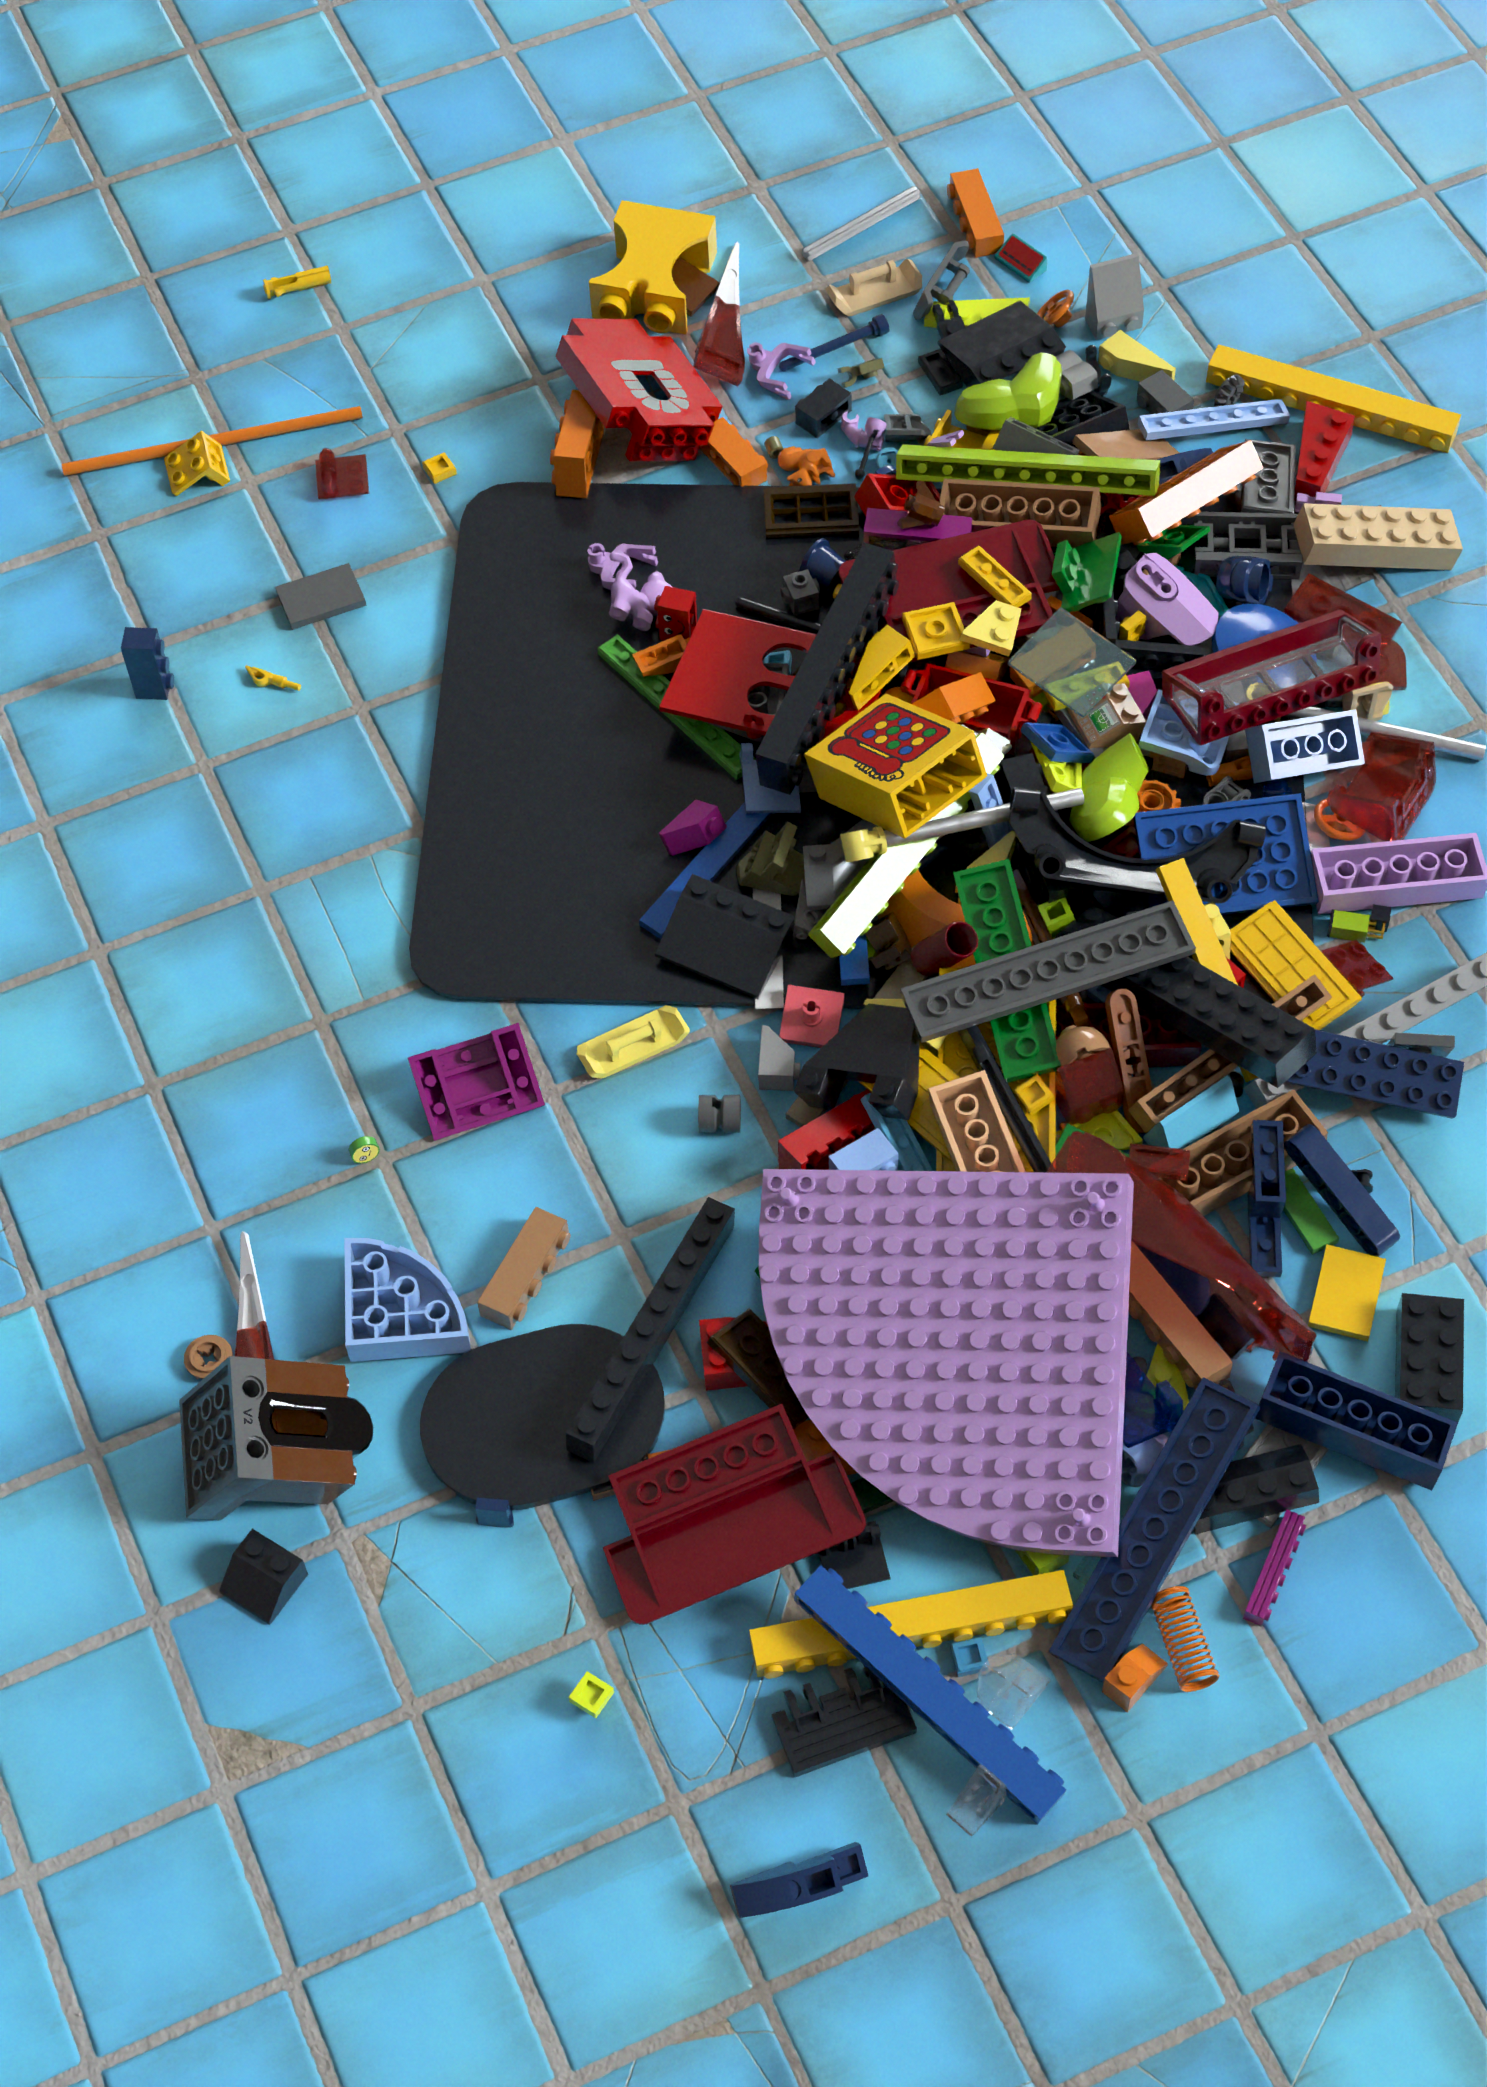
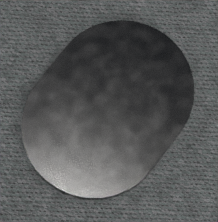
M565 1324L477 1347L448 1365L437 1377L427 1393L420 1418V1436L425 1457L433 1473L441 1482L454 1491L457 1496L475 1505L477 1497L508 1500L510 1510H522L591 1492L592 1489L611 1483L608 1475L640 1463L645 1457L647 1458L656 1445L665 1416L664 1391L655 1366L652 1365L596 1461L592 1463L566 1451V1431L624 1336L599 1326Z

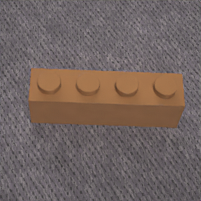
M538 1207L534 1208L477 1302L481 1317L510 1330L513 1329L517 1321H522L527 1312L528 1302L531 1297L535 1298L541 1289L543 1277L546 1273L549 1274L553 1270L560 1249L564 1250L569 1243L571 1235L568 1230L567 1220Z

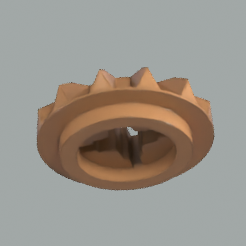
M204 1335L195 1339L189 1344L184 1354V1364L188 1373H191L197 1380L199 1378L204 1379L229 1356H233L232 1348L224 1338L217 1335ZM211 1353H214L216 1361H209L206 1365L201 1356L209 1357Z

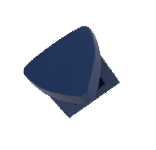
M477 1497L475 1506L477 1524L493 1527L514 1526L513 1513L510 1510L508 1500Z

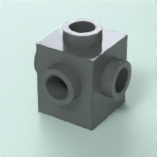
M808 569L783 576V588H780L781 598L784 604H789L793 615L798 616L819 609V583L816 578L812 579Z

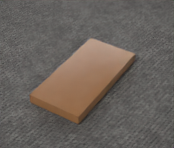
M1140 429L1075 435L1073 444L1086 456L1157 460L1179 453L1164 438L1145 440Z

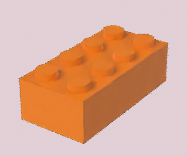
M572 389L570 399L565 400V416L560 417V433L556 432L555 449H552L550 453V464L554 465L551 482L552 485H556V496L587 498L604 435V425L580 391Z

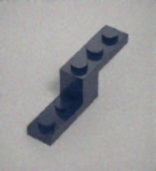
M1253 1120L1251 1124L1253 1180L1247 1194L1250 1276L1281 1277L1280 1217L1286 1204L1283 1121Z

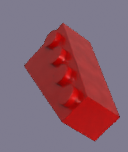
M1309 401L1306 402L1295 481V501L1297 500V493L1307 494L1310 497H1315L1316 492L1325 493L1351 439L1355 420L1354 415Z
M866 1089L852 1096L846 1102L778 1140L779 1169L829 1170L830 1155L876 1129L860 1100L871 1092Z

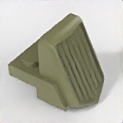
M787 822L776 836L768 831L761 835L753 845L752 850L735 867L740 886L788 896H797L799 894L801 880H805L803 854L793 849L797 839L793 838L797 826Z

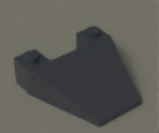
M877 1004L866 1005L803 1065L794 1092L810 1107L832 1110L836 1106L845 1080L875 1083L868 1102L883 1117L909 1120L918 1095L920 1039L907 1009Z

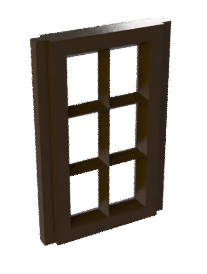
M856 483L764 488L766 538L859 534L858 503L854 498L857 492ZM848 498V505L827 506V499ZM821 499L822 507L800 508V500ZM794 500L795 508L774 509L773 501ZM849 512V520L828 521V513ZM822 514L823 521L801 522V515ZM795 515L796 523L775 524L774 516Z

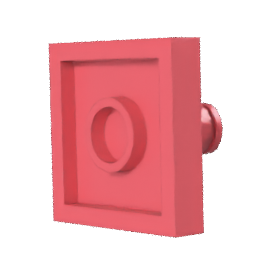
M788 985L779 1037L786 1043L822 1048L839 1032L845 993Z

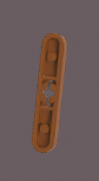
M1116 989L1107 995L1105 1008L1125 1120L1137 1134H1144L1143 1129L1128 1111L1138 1100L1152 1091L1137 1001L1131 991ZM1130 1056L1136 1058V1063L1132 1066L1126 1065V1059L1130 1058Z

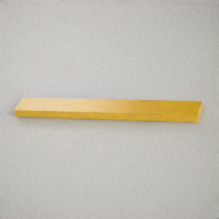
M1184 858L1155 869L1168 901H1174L1196 947L1195 954L1192 955L1194 961L1238 985ZM1239 1066L1245 1082L1258 1078Z

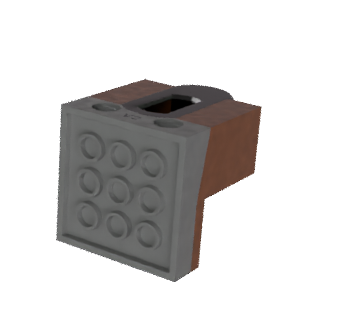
M229 1356L179 1400L186 1518L222 1520L246 1500L328 1505L355 1485L357 1471L353 1465V1459L369 1447L373 1439L374 1427L371 1415L366 1407L357 1399L347 1396L349 1380L346 1377L345 1365Z

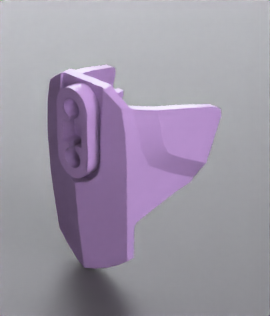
M1157 553L1145 554L1125 574L1124 590L1118 599V611L1115 620L1121 623L1124 618L1131 617L1138 610L1145 614V631L1139 639L1150 640L1163 635H1171L1181 645L1195 646L1213 636L1218 623V612L1182 572L1167 559ZM1141 568L1146 569L1149 574H1144Z

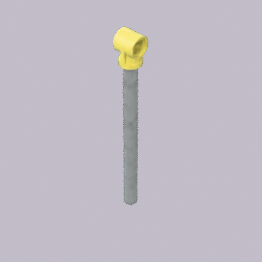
M1254 684L1247 689L1245 700L1247 702L1270 694L1265 685ZM1310 706L1282 717L1301 719L1337 712ZM1281 717L1274 719V721H1280ZM1357 717L1359 731L1362 735L1479 761L1483 760L1486 745Z
M1081 788L1046 795L1054 810L1084 804V794ZM1010 803L928 821L906 839L888 830L883 831L881 826L873 827L872 831L862 829L840 834L845 861L847 863L874 857V853L879 855L886 854L887 848L1009 821Z

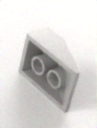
M1135 253L1090 265L1085 321L1095 339L1111 337L1119 330L1125 333L1142 328L1144 304L1138 254Z

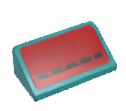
M1015 234L1008 237L995 255V259L1029 283L1047 271V257Z

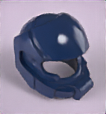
M1238 555L1224 559L1219 565L1216 589L1219 595L1231 602L1264 604L1268 592L1272 591L1274 575H1271V562L1264 558Z

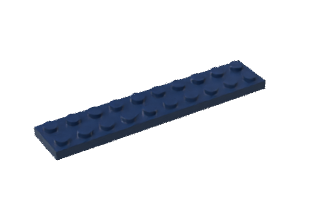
M1204 1377L1201 1379L1119 1525L1118 1557H1101L1049 1649L1051 1655L1104 1683L1105 1677L1124 1655L1154 1601L1157 1592H1159L1260 1410L1258 1404Z

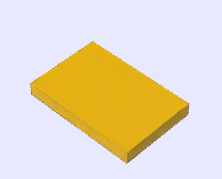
M1326 1244L1307 1327L1368 1342L1386 1259Z

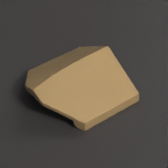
M1384 682L1352 690L1342 695L1343 711L1356 709L1357 717L1374 721L1381 720L1383 717L1382 711L1391 697L1393 685Z

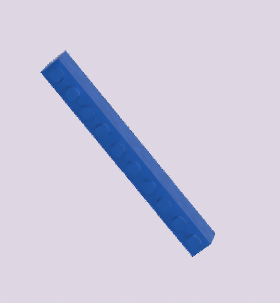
M820 1565L794 1593V1601L1038 1825L1066 1792L1067 1789L1062 1786L1064 1784L1063 1779L1053 1770L1049 1769L1046 1771L1037 1763L1039 1758L1028 1747L1024 1746L1023 1749L1013 1741L1014 1735L1008 1728L1002 1724L996 1726L988 1718L989 1712L977 1701L972 1704L963 1695L965 1693L964 1689L955 1680L950 1679L947 1681L939 1673L940 1667L931 1658L926 1656L923 1659L914 1651L916 1646L907 1636L901 1634L899 1637L891 1630L892 1624L880 1612L874 1614L866 1607L868 1602L860 1593L855 1590L850 1592L842 1585L844 1580L836 1571L831 1568L827 1571Z

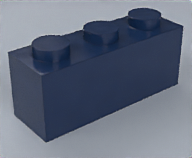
M125 627L121 652L136 699L167 700L169 690L174 688V675L169 671V657H166L164 654V640L160 639L157 628Z

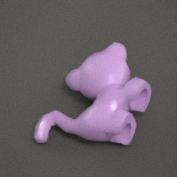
M613 551L610 553V560L622 563V568L617 572L615 581L611 586V608L609 615L614 619L624 621L630 613L634 618L633 626L639 630L648 631L653 621V615H658V611L654 610L656 597L658 595L661 596L665 586H672L664 580L660 572L656 571L648 577V582L644 584L641 592L635 590L626 580L633 568L629 556L622 552Z

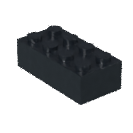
M1402 1293L1396 1315L1395 1397L1459 1422L1463 1412L1464 1299Z

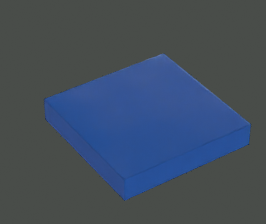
M1026 722L1020 730L1051 761L1091 763L1095 756L1064 725Z

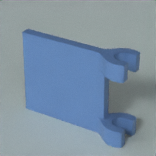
M741 743L739 757L742 767L746 814L800 813L799 786L795 785L791 795L761 786L757 762L753 760L752 743Z

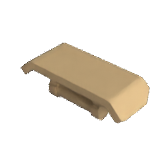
M905 259L898 267H896L893 260H890L886 264L872 269L849 274V284L840 287L830 284L825 290L835 306L843 314L854 316L917 294L922 288V275L910 259Z

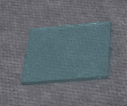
M1061 607L1036 633L1032 634V637L1008 661L1009 666L1082 718L1136 664V659Z

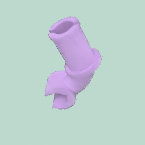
M845 412L842 415L841 430L855 444V448L859 446L866 448L869 436L863 431V428L858 429V414L855 419L850 420L847 418L848 412ZM884 435L874 439L871 447L872 450L881 451Z

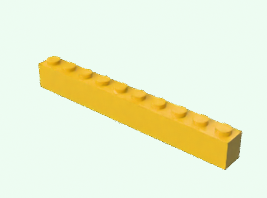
M1218 344L1208 364L1206 383L1221 386L1227 378L1237 374L1245 381L1244 391L1242 392L1244 394L1264 400L1282 399L1285 406L1305 411L1306 402L1309 401L1354 415L1353 426L1448 453L1451 448L1461 418V414L1220 344Z
M1064 1570L867 1608L874 1614L877 1612L883 1614L892 1624L890 1629L899 1637L901 1634H904L916 1647L934 1648L945 1641L954 1640L959 1642L972 1639L973 1636L981 1634L996 1636L1002 1634L1007 1629H1031L1038 1623L1049 1622L1050 1624H1059L1066 1621L1073 1608V1603ZM813 1618L749 1630L757 1677L764 1676L765 1678L772 1679L783 1675V1672L796 1670L803 1673L813 1670L815 1666L825 1664L840 1666L845 1664L847 1660L856 1659L853 1654Z

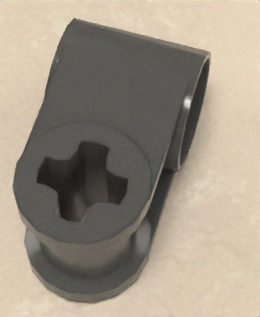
M1226 776L1217 786L1205 794L1202 805L1250 799L1251 792L1247 789H1241L1233 782V778Z

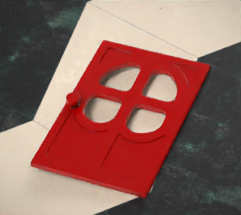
M703 609L661 701L659 711L746 731L747 736L752 739L760 738L762 735L765 736L775 715L755 711L748 703V695L759 686H771L788 691L795 676L769 671L763 664L764 658L770 652L783 647L801 650L807 654L817 634ZM861 657L859 658V660H858V662H857V670H858L859 665H860V662H861V660H862ZM847 688L844 698L838 700V702L846 706V710L840 716L827 722L823 739L878 700L881 690L858 711L854 708L850 698V688Z

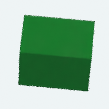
M1179 525L1171 530L1166 528L1162 531L1163 536L1151 542L1147 539L1138 544L1137 547L1144 554L1157 553L1169 560L1210 532V526Z

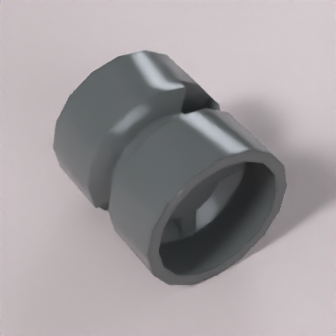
M699 1095V1133H715L718 1128H721L724 1133H740V1095H724L722 1099H718L716 1095Z

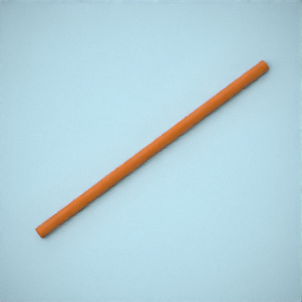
M357 406L208 436L223 446L362 419L363 416L361 407ZM188 439L62 463L64 476L166 457Z

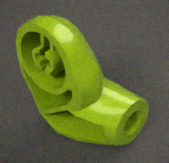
M1131 733L1106 749L1082 772L1084 804L1071 807L1069 821L1076 835L1086 842L1097 840L1121 828L1139 810L1137 793L1148 773V767Z

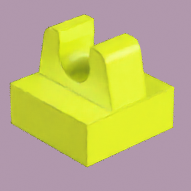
M587 1671L568 1697L569 1702L597 1718L614 1694V1688Z

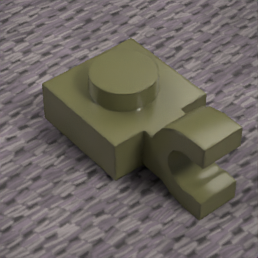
M876 358L853 365L852 367L846 366L837 369L838 373L847 372L849 374V380L841 383L842 387L846 388L856 382L857 376L863 375L864 379L878 375L877 370L885 367L882 358Z

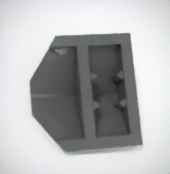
M884 414V422L887 424L884 432L885 442L915 441L925 439L928 435L932 436L931 430L921 421V417L918 414Z

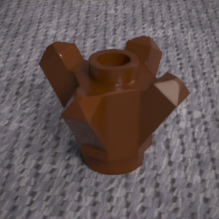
M917 481L915 486L917 492L914 496L909 495L905 499L904 510L908 511L907 515L900 518L897 522V525L902 529L924 524L938 526L945 510V506L936 501L925 482Z

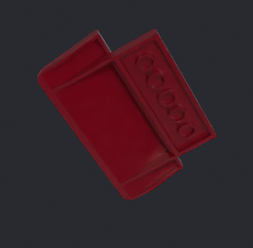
M1023 520L892 550L895 554V563L898 564L896 580L899 581V587L896 595H891L888 601L889 606L885 616H881L878 621L877 632L881 631L886 625H889L909 639L902 621V613L951 602L955 603L964 629L968 627L997 600L958 565L959 558L977 546L983 548L1032 593L1031 600L1019 607L1021 614L1015 638L1056 628V619L1045 597V593L1058 591L1060 588L1052 576L1055 557L1042 525L1035 520ZM855 559L846 561L839 567V577L842 585ZM970 644V648L977 647L975 645ZM916 655L910 662L918 661Z
M779 1404L608 1475L631 1535L604 1546L603 1550L629 1618L636 1624L645 1625L852 1539L864 1531L866 1519L837 1452L834 1450L807 1462L783 1404Z

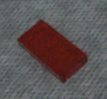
M1130 1143L1127 1174L1187 1181L1190 1150Z

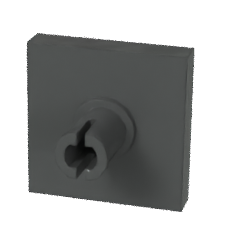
M1395 1032L1387 1045L1446 1058L1455 1047V1036Z

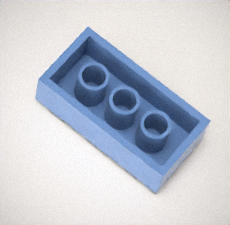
M1356 709L1245 729L1254 783L1365 764Z

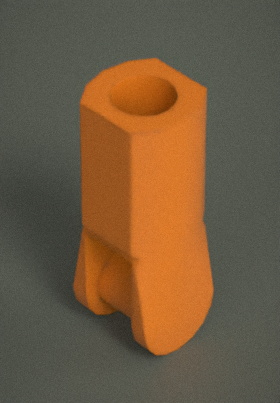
M1244 756L1237 760L1220 764L1219 770L1215 774L1206 775L1209 786L1218 785L1226 776L1233 778V781L1252 779L1250 756Z

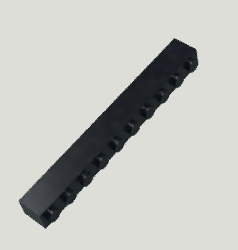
M710 1197L707 1198L566 1431V1451L592 1463L596 1461L732 1232L735 1208Z

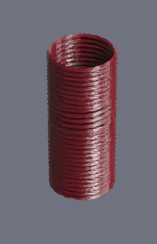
M956 921L947 925L913 947L911 952L913 967L924 976L937 975L939 968H949L971 956L978 947L977 933L970 924L963 921Z

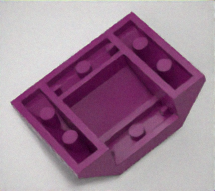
M519 1023L493 1030L489 1034L445 1048L433 1049L408 1057L434 1141L545 1106Z

